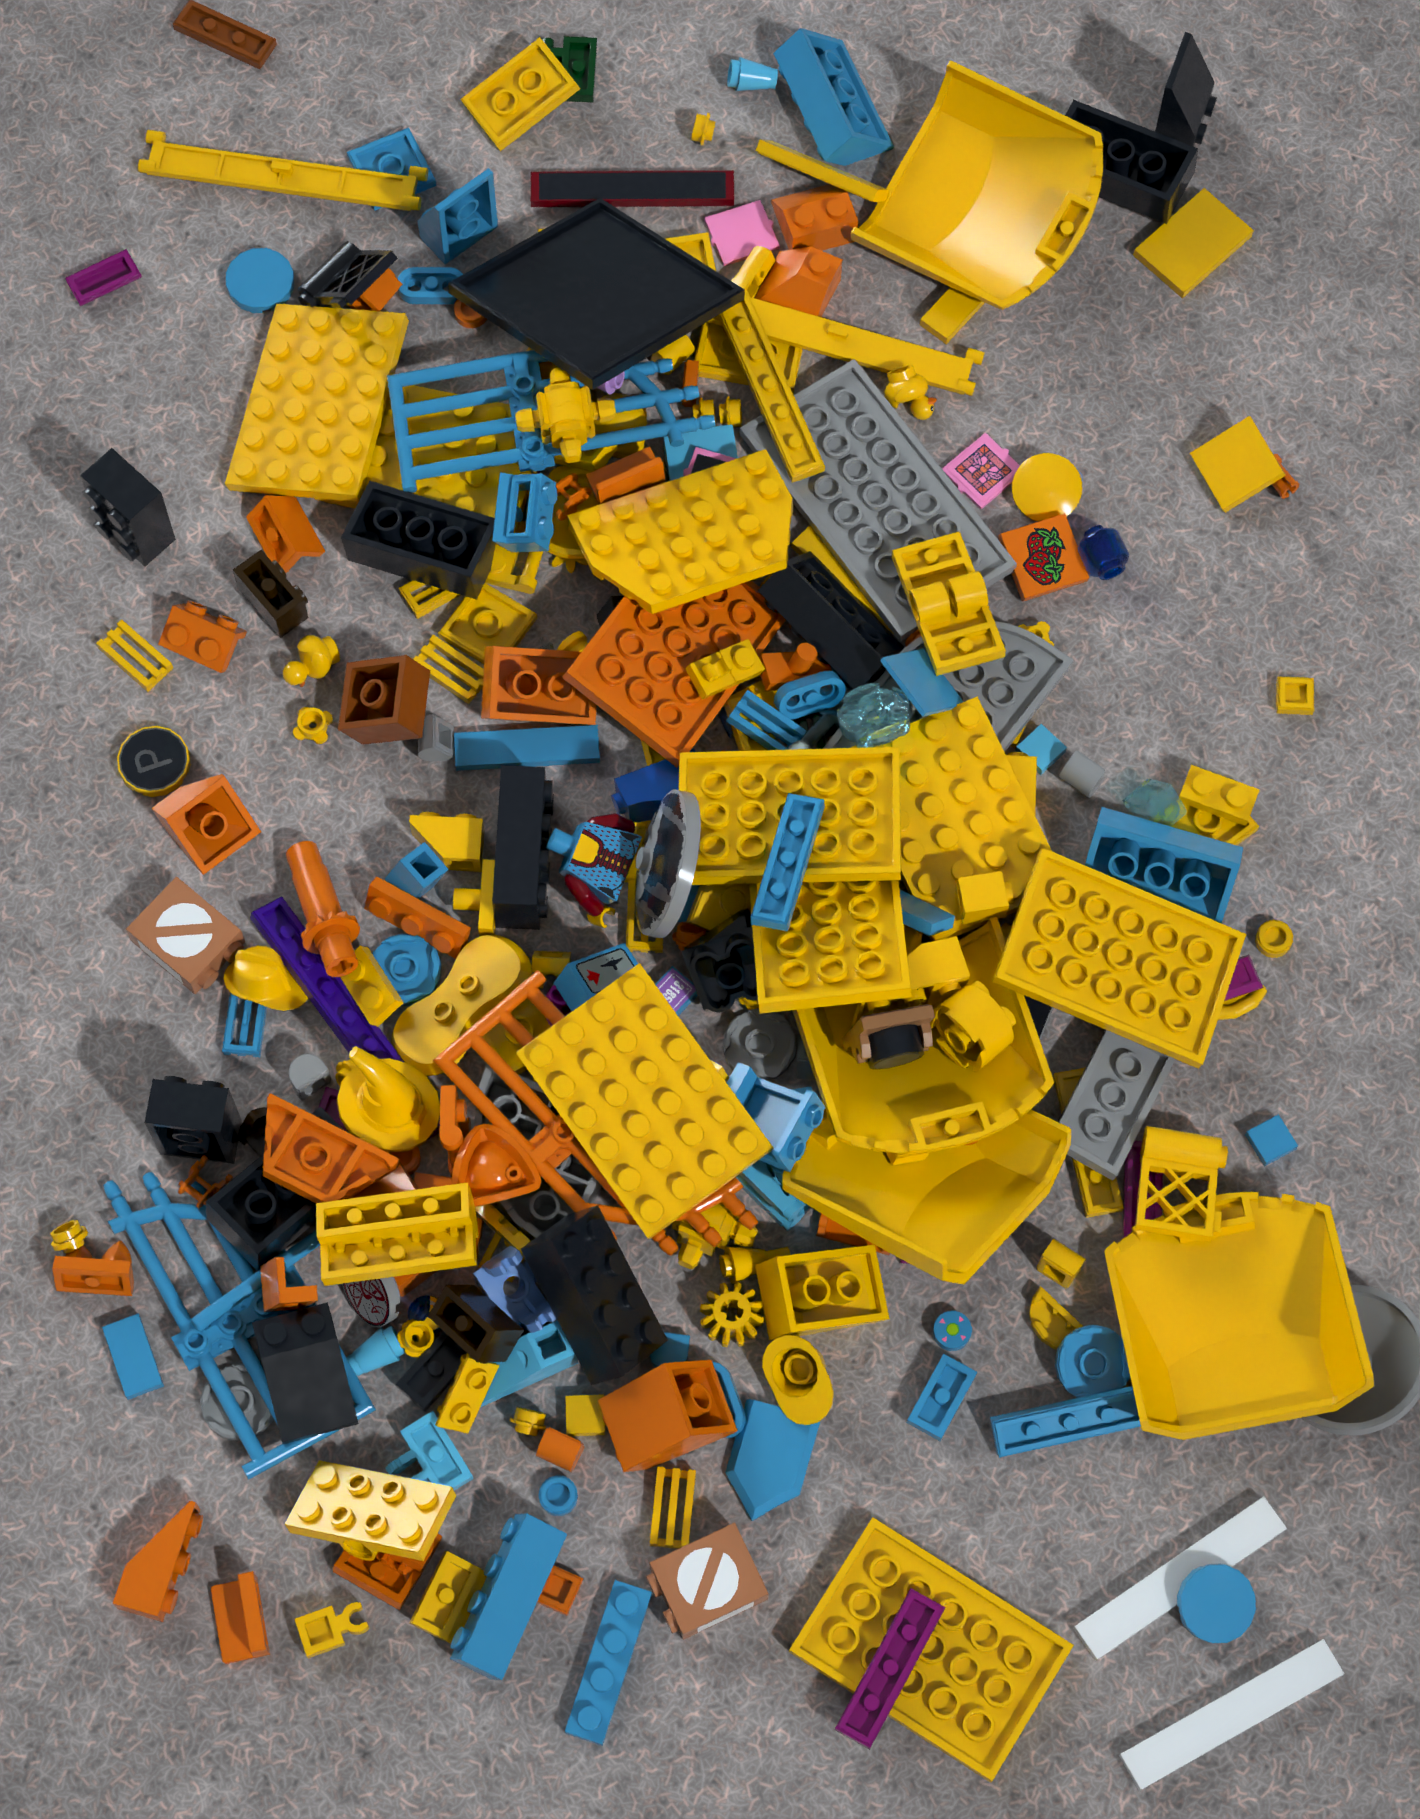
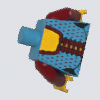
M613 813L594 816L587 822L577 825L573 836L556 828L552 832L547 843V849L564 856L559 873L565 877V885L575 900L588 913V921L591 924L606 928L607 925L603 922L604 914L614 916L615 909L603 903L610 904L617 901L639 844L643 843V840H641L642 836L637 835V830L646 829L645 823L633 822L619 814Z

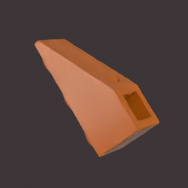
M189 1501L125 1565L113 1600V1604L117 1609L163 1622L166 1613L172 1614L178 1598V1591L174 1590L178 1575L184 1576L190 1563L191 1553L186 1552L191 1537H198L203 1523V1515L199 1514L200 1508L196 1502Z

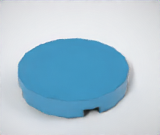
M252 248L240 253L231 261L226 271V288L231 300L242 310L252 313H263L262 310L269 309L273 311L276 304H285L290 299L294 290V272L288 259L279 252L268 248Z
M402 933L388 937L372 953L404 1002L401 1006H411L433 993L440 983L442 966L438 952L418 935L412 936Z
M1097 1325L1078 1327L1067 1334L1057 1348L1054 1363L1057 1378L1064 1389L1076 1398L1121 1389L1126 1386L1130 1379L1123 1339L1110 1328Z
M1221 1563L1207 1564L1192 1570L1182 1581L1177 1594V1606L1179 1607L1183 1626L1194 1637L1209 1643H1228L1240 1637L1251 1625L1256 1611L1255 1593L1250 1581L1239 1570Z

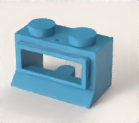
M500 472L492 541L510 552L549 551L550 539L554 533L552 518L554 504L557 501L556 482L542 473L513 475ZM519 491H530L525 533H514L515 522H521L523 519L522 509L517 506Z

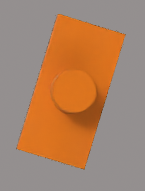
M809 643L799 644L795 652L761 653L759 655V659L765 668V671L761 674L765 691H777L782 685L790 681L822 671H832L829 664H825L817 658L816 648Z

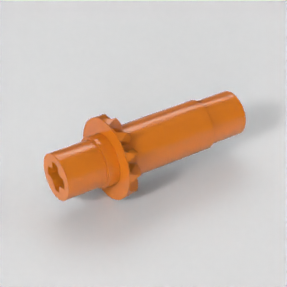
M312 841L298 842L287 850L286 858L292 872V881L307 921L306 929L300 933L303 946L308 952L320 954L326 973L329 976L342 977L348 975L358 966L352 942L358 937L360 926L355 916L348 915L346 911H342L328 869L323 864L317 844Z

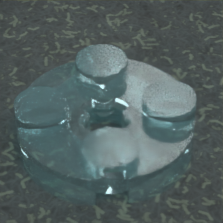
M871 683L859 686L847 693L843 698V706L840 710L838 708L837 711L839 728L844 737L856 743L858 748H868L889 743L898 737L906 735L910 731L911 712L908 698L899 688L891 686L892 690L882 689L880 683ZM871 712H875V714L879 716L869 717L868 714Z

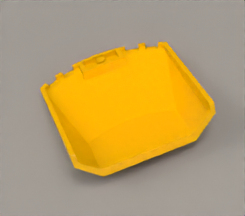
M950 60L946 66V74L930 113L886 187L889 190L886 201L878 202L870 217L859 228L854 227L850 233L851 240L951 288L1004 310L1025 299L1044 285L1064 265L1083 238L1095 211L1101 189L1103 175V143L1101 133Z
M997 917L989 918L987 924L958 940L970 974L967 984H971L974 981L983 983L988 989L990 996L1000 1007H1007L1016 1019V1024L1012 1027L1014 1034L1013 1042L977 1072L973 1071L974 1066L971 1065L966 1069L958 1066L943 1052L935 1040L940 1036L936 1026L931 1029L933 1046L929 1047L928 1051H924V1055L921 1058L892 1068L871 1069L869 1068L868 1060L865 1063L857 1064L852 1050L845 1051L842 1041L844 1035L851 1028L858 1003L793 1010L837 1141L859 1148L889 1153H924L955 1148L983 1139L1011 1125L1028 1113L1053 1087L1054 1080L1025 996L992 982L1006 944Z
M825 1109L820 1125L812 1131L806 1142L802 1158L795 1162L791 1172L784 1170L782 1186L783 1190L894 1256L942 1281L964 1285L1050 1193L1071 1146V1129L1031 1109L1011 1125L978 1140L975 1144L930 1152L926 1160L892 1166L886 1152L859 1148L837 1141Z
M1259 1192L1216 1195L1215 1211L1222 1212L1221 1230L1219 1236L1213 1235L1211 1242L1135 1230V1226H1133L1130 1234L1118 1243L1114 1241L1104 1250L1142 1431L1187 1440L1334 1412L1374 1387V1376L1330 1206L1317 1201L1315 1205L1295 1200L1294 1195L1282 1194V1198L1259 1196ZM1205 1200L1204 1202H1202V1204H1203L1204 1207L1206 1208V1200ZM1189 1202L1173 1206V1208L1177 1211ZM1195 1208L1181 1216L1189 1226L1204 1229L1205 1220ZM1163 1210V1215L1153 1220L1163 1221L1168 1217V1214Z

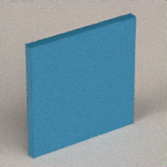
M924 648L886 656L880 660L902 689L897 694V697L905 707L912 702L922 717L949 711L956 707L957 704L964 702L943 674L936 676L929 655Z

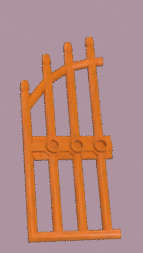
M537 970L433 1059V1062L493 1126L508 1133L524 1148L534 1162L539 1175L574 1212L598 1205L606 1221L639 1226L560 1114L556 1116L483 1038L486 1033L500 1023L522 1047L535 1039L511 1014L527 998L552 1025L565 1017L539 989L547 980ZM470 1047L475 1050L545 1125L529 1141L454 1062ZM572 1154L622 1208L585 1202L555 1169ZM736 1177L676 1220H686L713 1247H716L723 1239L714 1227H710L709 1222L701 1214L711 1207L722 1203L749 1230H752L758 1224L755 1215L750 1210H746L745 1205L735 1195L736 1192L743 1188V1185ZM611 1229V1231H612V1233H613V1235H614V1237H615V1239H616V1241H617L618 1238L616 1237L615 1233H614L613 1230ZM663 1229L651 1239L654 1242H658L659 1247L665 1253L672 1256L679 1248L676 1242L665 1234L666 1231Z

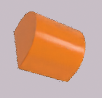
M549 1427V1429L546 1428L536 1456L572 1472L585 1447L581 1441Z

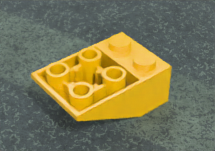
M957 936L923 943L907 956L912 997L858 1003L851 1027L861 1016L925 1004L932 1005L934 1010L953 993L960 990L963 985H966L970 974Z

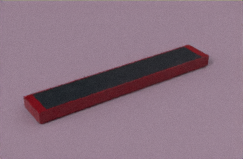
M734 170L531 172V207H584L599 198L614 207L734 206Z

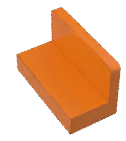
M649 446L586 474V481L598 504H602L665 482L664 466L661 458H656Z
M265 495L246 516L266 556L271 561L276 560L285 573L302 556L320 557L325 552L300 503L294 496Z
M274 1257L261 1265L264 1312L300 1310L318 1301L317 1285L286 1287L284 1257Z
M253 1571L237 1574V1581L211 1587L221 1656L225 1664L270 1655L258 1578Z

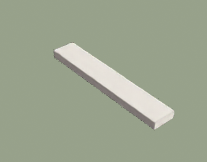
M1263 1496L1075 1625L1073 1629L1092 1657L1097 1661L1176 1607L1177 1594L1181 1583L1192 1570L1207 1564L1219 1563L1233 1567L1283 1533L1287 1528Z
M1322 1639L1126 1750L1119 1757L1136 1787L1141 1791L1343 1676L1344 1672L1325 1640Z

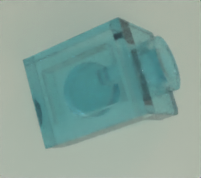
M1149 778L1122 800L1130 812L1147 816L1150 821L1171 827L1187 813L1185 806L1171 784Z

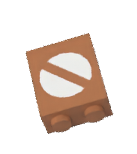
M177 876L126 928L130 940L193 994H196L201 988H209L219 975L217 971L227 961L229 963L235 961L237 951L243 950V944L245 943L241 929Z
M735 1522L649 1562L651 1574L646 1576L648 1584L655 1598L661 1595L664 1598L668 1610L662 1613L671 1633L679 1631L683 1640L768 1600L769 1593Z

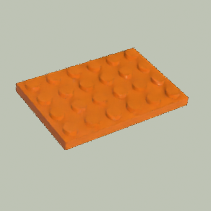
M748 581L654 614L640 607L637 601L624 596L562 678L677 768L680 762V753L691 751L738 686H733L702 700L685 668L690 663L746 639H749L759 657L786 619L780 613H775L767 607L764 597L758 592L760 587L753 581Z

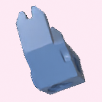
M509 1246L473 1272L475 1284L520 1327L530 1333L543 1329L544 1323L548 1321L553 1322L556 1320V1316L548 1301L545 1300L536 1286L537 1280L527 1261L522 1264L523 1256L520 1251ZM517 1276L519 1280L517 1291L511 1295H505L503 1291L504 1282L509 1277Z

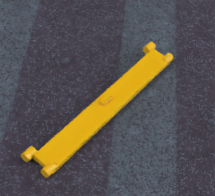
M147 130L146 143L153 144L149 160L140 159L138 162V172L147 173V175L407 211H420L421 197L414 196L418 180L427 181L428 168L410 166L408 176L165 143L166 133L154 130Z
M750 297L770 340L846 362L855 359L860 366L885 373L903 366L913 365L915 373L923 376L927 380L928 385L962 395H973L976 383L968 381L972 364H982L985 354L983 351L968 347L965 358ZM719 316L708 321L723 326Z

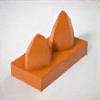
M121 1240L112 1245L101 1259L93 1258L90 1251L84 1245L73 1252L67 1253L65 1256H55L52 1270L56 1291L132 1296L133 1294L132 1259L128 1248Z

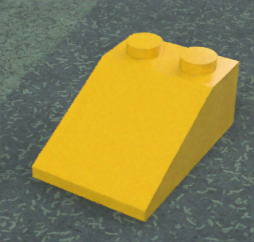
M875 1245L776 1256L755 1265L769 1341L787 1334L805 1336L890 1319Z

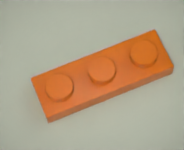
M377 876L369 884L364 909L376 917L384 919L404 930L409 935H418L438 951L446 953L455 959L468 943L471 927Z

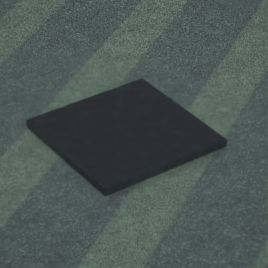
M601 198L448 283L449 294L592 390L743 301L745 298V289Z

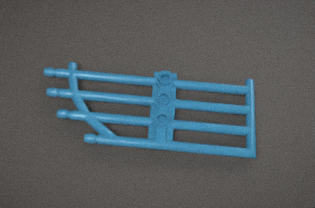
M534 350L387 375L403 491L409 493L416 492V480L519 462L520 472L530 470L531 472H536L555 466L554 456L561 455L560 448L552 447L551 442L546 445L542 443L540 428H534L535 432L518 431L515 413L519 410L527 408L537 410L536 394L539 391L544 393V388L550 385V378L541 379L539 363L548 362L549 360ZM663 358L658 359L656 362L646 361L637 363L624 371V380L629 379L644 394L612 399L615 402L616 413L655 406L663 423L595 434L593 438L587 437V443L581 445V451L668 436L671 446L678 447L684 444L683 433L694 432L698 429L706 430L716 426L714 415L676 420L669 404L681 402L683 399L688 401L700 397L698 386H685L683 389L674 388L661 391L646 376L654 375L656 372L665 373L673 370L672 359ZM502 369L505 372L507 386L407 404L404 402L402 387ZM570 375L571 382L574 381L579 383L580 387L585 386L583 383H581L580 381H578ZM509 400L511 417L409 435L407 418ZM514 431L515 449L418 466L413 465L411 449Z
M148 1172L142 1178L147 1191L151 1192L150 1196L156 1206L133 1212L125 1197L121 1195L122 1191L113 1180L106 1182L103 1185L105 1194L112 1201L111 1205L118 1216L107 1222L114 1235L126 1230L181 1331L171 1337L183 1362L189 1371L198 1366L201 1367L252 1461L241 1466L248 1480L339 1431L335 1430L291 1443L281 1444L265 1453L214 1358L235 1348L277 1424L264 1368L248 1339L255 1336L252 1322L297 1310L264 1312L261 1287L203 1330H196L191 1323L192 1318L140 1225L164 1220L211 1305L221 1298L223 1294L181 1219L207 1220L206 1205L197 1208V1204L171 1203L164 1188L160 1187L159 1179L153 1172ZM197 1181L191 1185L201 1194L207 1191ZM209 1222L241 1281H245L254 1274L249 1262ZM285 1249L282 1250V1251H281L277 1256H275V1257L280 1256V1255H281L282 1253H284L286 1250H285ZM294 1264L285 1270L286 1287L306 1286ZM313 1303V1304H311V1305H309V1306H307V1307H305V1308L312 1307V1306H315V1305H317V1304H316V1303ZM340 1347L352 1399L355 1403L357 1419L359 1420L376 1411Z

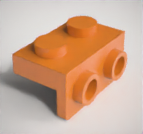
M188 600L187 603L173 605L158 645L219 673H224L228 668L238 639L245 638L247 631L237 627L239 622L231 617L218 615L217 618L206 613L207 607L200 603Z

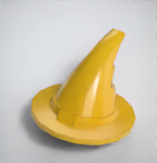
M357 1046L353 1047L349 1053V1058L356 1067L342 1080L337 1097L339 1116L349 1133L387 1153L409 1151L425 1143L436 1130L440 1116L438 1093L428 1077L408 1063L391 1058L378 1059Z

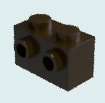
M259 550L233 569L239 591L280 638L309 618L306 609L308 599L297 585L292 586L286 579L287 575L276 560L271 561L262 550Z
M445 1285L428 1315L471 1358L483 1364L488 1362H506L524 1331L475 1285Z

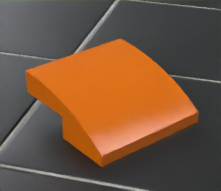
M437 1534L424 1561L378 1552L374 1560L366 1561L356 1558L344 1550L334 1564L333 1572L400 1611L439 1546L442 1535Z

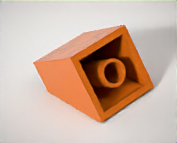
M712 1360L663 1363L598 1399L603 1413V1421L609 1430L615 1447V1454L623 1472L650 1469L738 1431Z

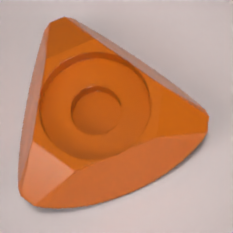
M480 1124L476 1125L466 1135L459 1148L453 1167L451 1185L468 1182L476 1207L536 1191L540 1188L541 1176L528 1153L512 1136L493 1125Z

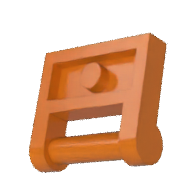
M443 1085L440 1091L439 1136L443 1148L448 1152V1169L452 1177L459 1148L466 1135L471 1131V1119L467 1117L466 1100L459 1099L456 1085Z

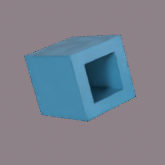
M424 842L403 857L386 876L385 880L419 899L431 890L449 869Z

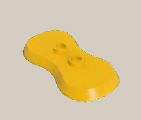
M496 934L483 935L466 944L458 954L444 982L433 993L408 1007L399 1016L393 1028L391 1044L403 1061L427 1076L444 1073L433 1062V1059L531 976L532 966L526 953L510 939ZM464 1052L454 1062L457 1064L466 1052Z

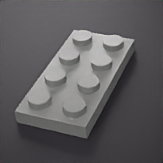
M1105 1030L1058 1120L1059 1123L1071 1129V1146L1067 1155L1113 1181L1117 1177L1175 1059Z

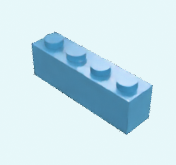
M528 1513L515 1514L514 1518L511 1517L507 1520L500 1535L503 1543L498 1554H493L486 1564L484 1575L487 1578L481 1591L477 1590L473 1594L468 1604L467 1611L470 1612L468 1620L464 1627L461 1626L456 1631L452 1639L451 1649L454 1650L450 1657L451 1660L489 1679H503L567 1533Z

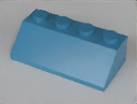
M800 28L773 53L779 64L778 70L782 77L786 79L792 92L791 97L795 104L799 106L805 119L804 125L812 133L818 146L817 152L824 161L846 166L894 148L843 40Z
M1101 807L1085 866L1222 923L1240 868L1243 847Z

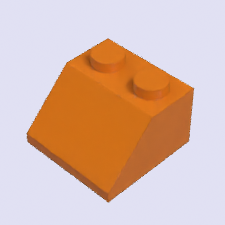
M827 184L771 200L788 250L814 247L823 251L855 242L851 240L850 233L854 227L858 228V218L847 191Z

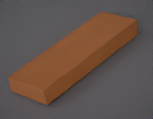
M188 0L173 22L174 30L257 69L262 68L277 45L275 38L193 0Z

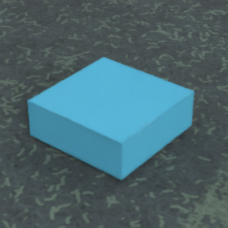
M1040 724L1016 746L1015 752H1023L1028 756L1037 757V772L1042 775L1066 752L1067 747L1045 726Z

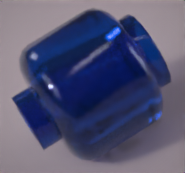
M1102 525L1091 527L1084 532V538L1078 544L1077 549L1087 573L1092 577H1099L1101 580H1109L1120 575L1126 569L1125 565L1129 560V552L1120 532L1114 528H1103Z

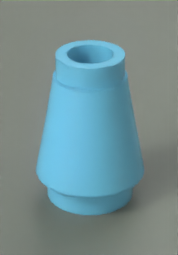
M739 57V60L731 59L728 69L727 86L734 87L735 91L775 89L778 69Z
M389 1326L386 1329L379 1328L352 1354L347 1356V1360L357 1376L401 1360L400 1356L405 1353V1349L400 1347V1343L397 1340L398 1333L393 1326Z

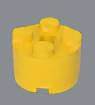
M980 981L963 985L960 990L953 993L933 1010L935 1018L930 1022L931 1029L936 1026L940 1034L935 1039L936 1042L953 1062L964 1069L971 1065L974 1066V1072L979 1071L1013 1042L1014 1034L1012 1027L1016 1024L1015 1016L1007 1007H1000L990 996L986 986Z

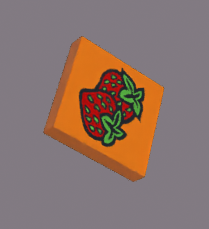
M1065 513L1000 533L998 536L1000 543L1017 563L1012 576L1022 602L1087 582L1090 578Z

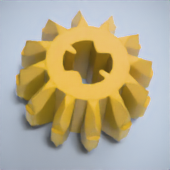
M736 1282L734 1291L730 1292L726 1283H721L719 1285L721 1295L719 1296L714 1291L709 1290L706 1297L710 1303L700 1305V1312L707 1315L700 1320L701 1327L712 1328L708 1334V1338L711 1341L717 1339L722 1334L723 1347L729 1346L730 1337H735L736 1344L739 1347L744 1346L743 1333L749 1338L755 1339L757 1331L753 1326H762L764 1323V1317L756 1314L763 1310L762 1301L751 1302L755 1297L753 1289H749L744 1294H741L742 1284L740 1282ZM729 1308L737 1309L738 1316H735V1321L726 1320V1313L729 1312Z

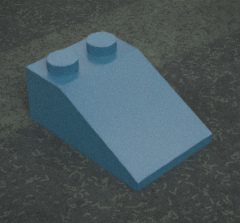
M489 168L463 187L454 190L435 207L427 209L420 219L417 220L420 238L445 265L498 227L493 172Z

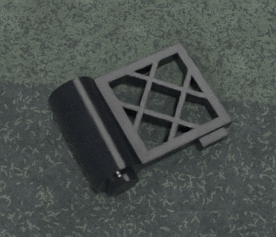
M346 241L298 287L300 294L298 300L301 305L310 307H329L331 305L333 308H343L345 305H352L398 258L392 250H360L351 242Z

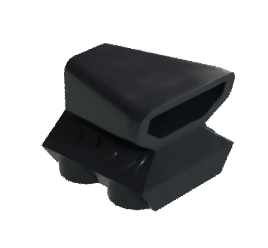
M748 908L738 911L684 947L682 951L686 967L704 1011L725 1012L732 1007L734 1001L743 998L753 1001L758 1000L753 929L750 919L751 914Z

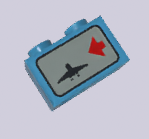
M622 943L568 963L555 980L554 985L570 1010L573 1011L638 963L626 944Z

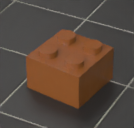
M407 655L347 662L338 730L361 744L422 738L430 670Z

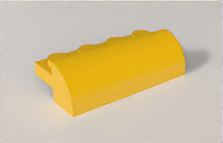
M468 1182L316 1203V1233L320 1243L321 1280L324 1286L477 1265L476 1238H478V1225L474 1200Z

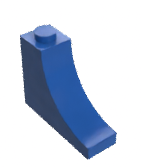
M664 759L614 778L616 793L611 795V799L617 814H624L627 819L633 822L652 820L666 794L674 789L679 790V766L676 768Z

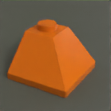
M814 247L779 251L775 258V263L754 298L822 317L841 281L843 259Z
M223 774L181 786L151 808L168 834L203 875L261 833V830Z

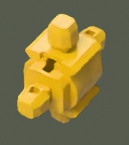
M561 368L551 370L550 385L544 388V393L539 391L536 394L537 410L527 408L515 413L518 431L535 432L534 428H540L542 443L546 445L551 442L552 447L560 448L562 459L566 463L580 461L582 456L581 445L587 443V437L593 438L595 436L594 420H599L601 423L616 417L614 400L601 398L597 399V402H591L589 387L585 385L580 388L579 383L571 382L570 375Z
M722 1203L701 1213L709 1222L710 1227H714L723 1239L716 1247L725 1250L730 1238L734 1240V1244L744 1247L753 1246L758 1229L754 1227L752 1230L744 1227L738 1222L739 1218L734 1216ZM686 1220L673 1222L672 1229L677 1230L679 1233L677 1243L682 1244L678 1254L679 1265L688 1269H694L700 1262L703 1253L713 1256L716 1247L707 1243L703 1239V1235L698 1233Z

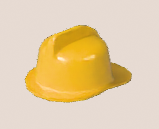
M257 945L248 947L245 950H238L235 955V961L225 970L223 979L226 989L232 995L281 1011L294 1010L304 1005L309 999L285 967L281 956L270 947Z
M787 1334L775 1338L767 1346L763 1354L762 1368L779 1407L786 1417L796 1424L811 1425L820 1422L827 1416L833 1404L834 1395L831 1379L826 1371V1364L822 1354L809 1341L800 1336Z

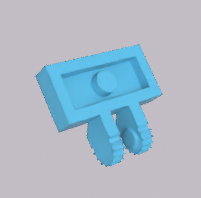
M434 1411L400 1430L410 1451L390 1462L385 1469L388 1474H399L417 1460L423 1471L414 1475L411 1479L451 1486L455 1491L474 1478L445 1429L435 1425L438 1418Z

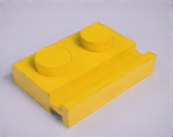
M444 1551L409 1624L451 1644L456 1631L461 1626L464 1627L468 1620L470 1612L467 1611L473 1594L477 1590L481 1591L487 1578L484 1575V1571L470 1562L448 1551Z

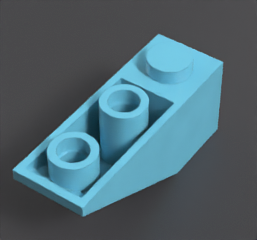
M558 1320L544 1326L540 1331L528 1333L519 1338L506 1362H493L499 1364V1368L481 1407L578 1364V1359Z

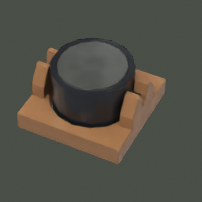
M925 1004L861 1016L842 1038L845 1051L852 1050L857 1064L865 1063L868 1060L869 1068L871 1069L892 1068L921 1058L924 1055V1051H928L929 1047L933 1046L930 1022L935 1018L932 1005Z

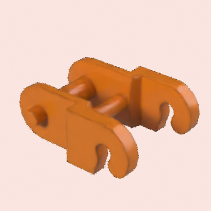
M571 473L558 483L556 482L557 496L562 495L567 500L564 503V512L561 509L556 511L555 516L560 521L567 519V515L577 512L576 507L587 500L592 493L590 487H582L577 482L578 475L576 473ZM573 488L576 493L570 496L566 491Z
M205 1155L201 1157L200 1162L197 1160L190 1168L188 1178L185 1181L181 1180L178 1184L180 1186L178 1193L187 1192L198 1201L197 1208L206 1205V1201L233 1179V1176L228 1174L225 1181L222 1179L219 1184L214 1183L211 1186L199 1177V1171L208 1161V1157ZM197 1181L207 1191L201 1194L191 1185Z

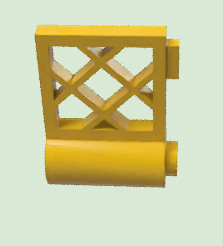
M1152 1126L1145 1127L1140 1151L1141 1168L1135 1230L1211 1242L1213 1235L1219 1236L1222 1212L1215 1211L1218 1168H1225L1228 1156V1146L1222 1145V1138ZM1149 1171L1164 1173L1172 1183L1158 1191L1149 1181ZM1191 1178L1208 1181L1207 1191L1196 1197L1184 1183ZM1176 1188L1189 1202L1177 1211L1164 1198V1196ZM1147 1192L1151 1195V1197L1148 1198V1199H1147ZM1205 1200H1206V1208H1205L1204 1205L1202 1204V1202H1204ZM1157 1202L1168 1214V1217L1163 1221L1145 1219L1146 1208ZM1195 1208L1205 1220L1204 1229L1189 1226L1181 1216Z

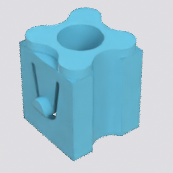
M758 1160L736 1176V1178L743 1185L742 1189L781 1227L789 1231L812 1207L783 1190V1169Z

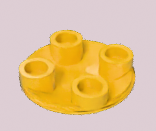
M1053 453L1037 454L1025 460L1017 469L1012 481V498L1017 507L1028 518L1038 522L1064 513L1067 517L1075 510L1082 495V480L1076 467L1068 459Z

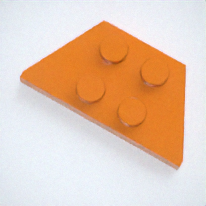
M271 1093L268 1095L263 1176L314 1203L350 1199L398 1167L399 1158Z

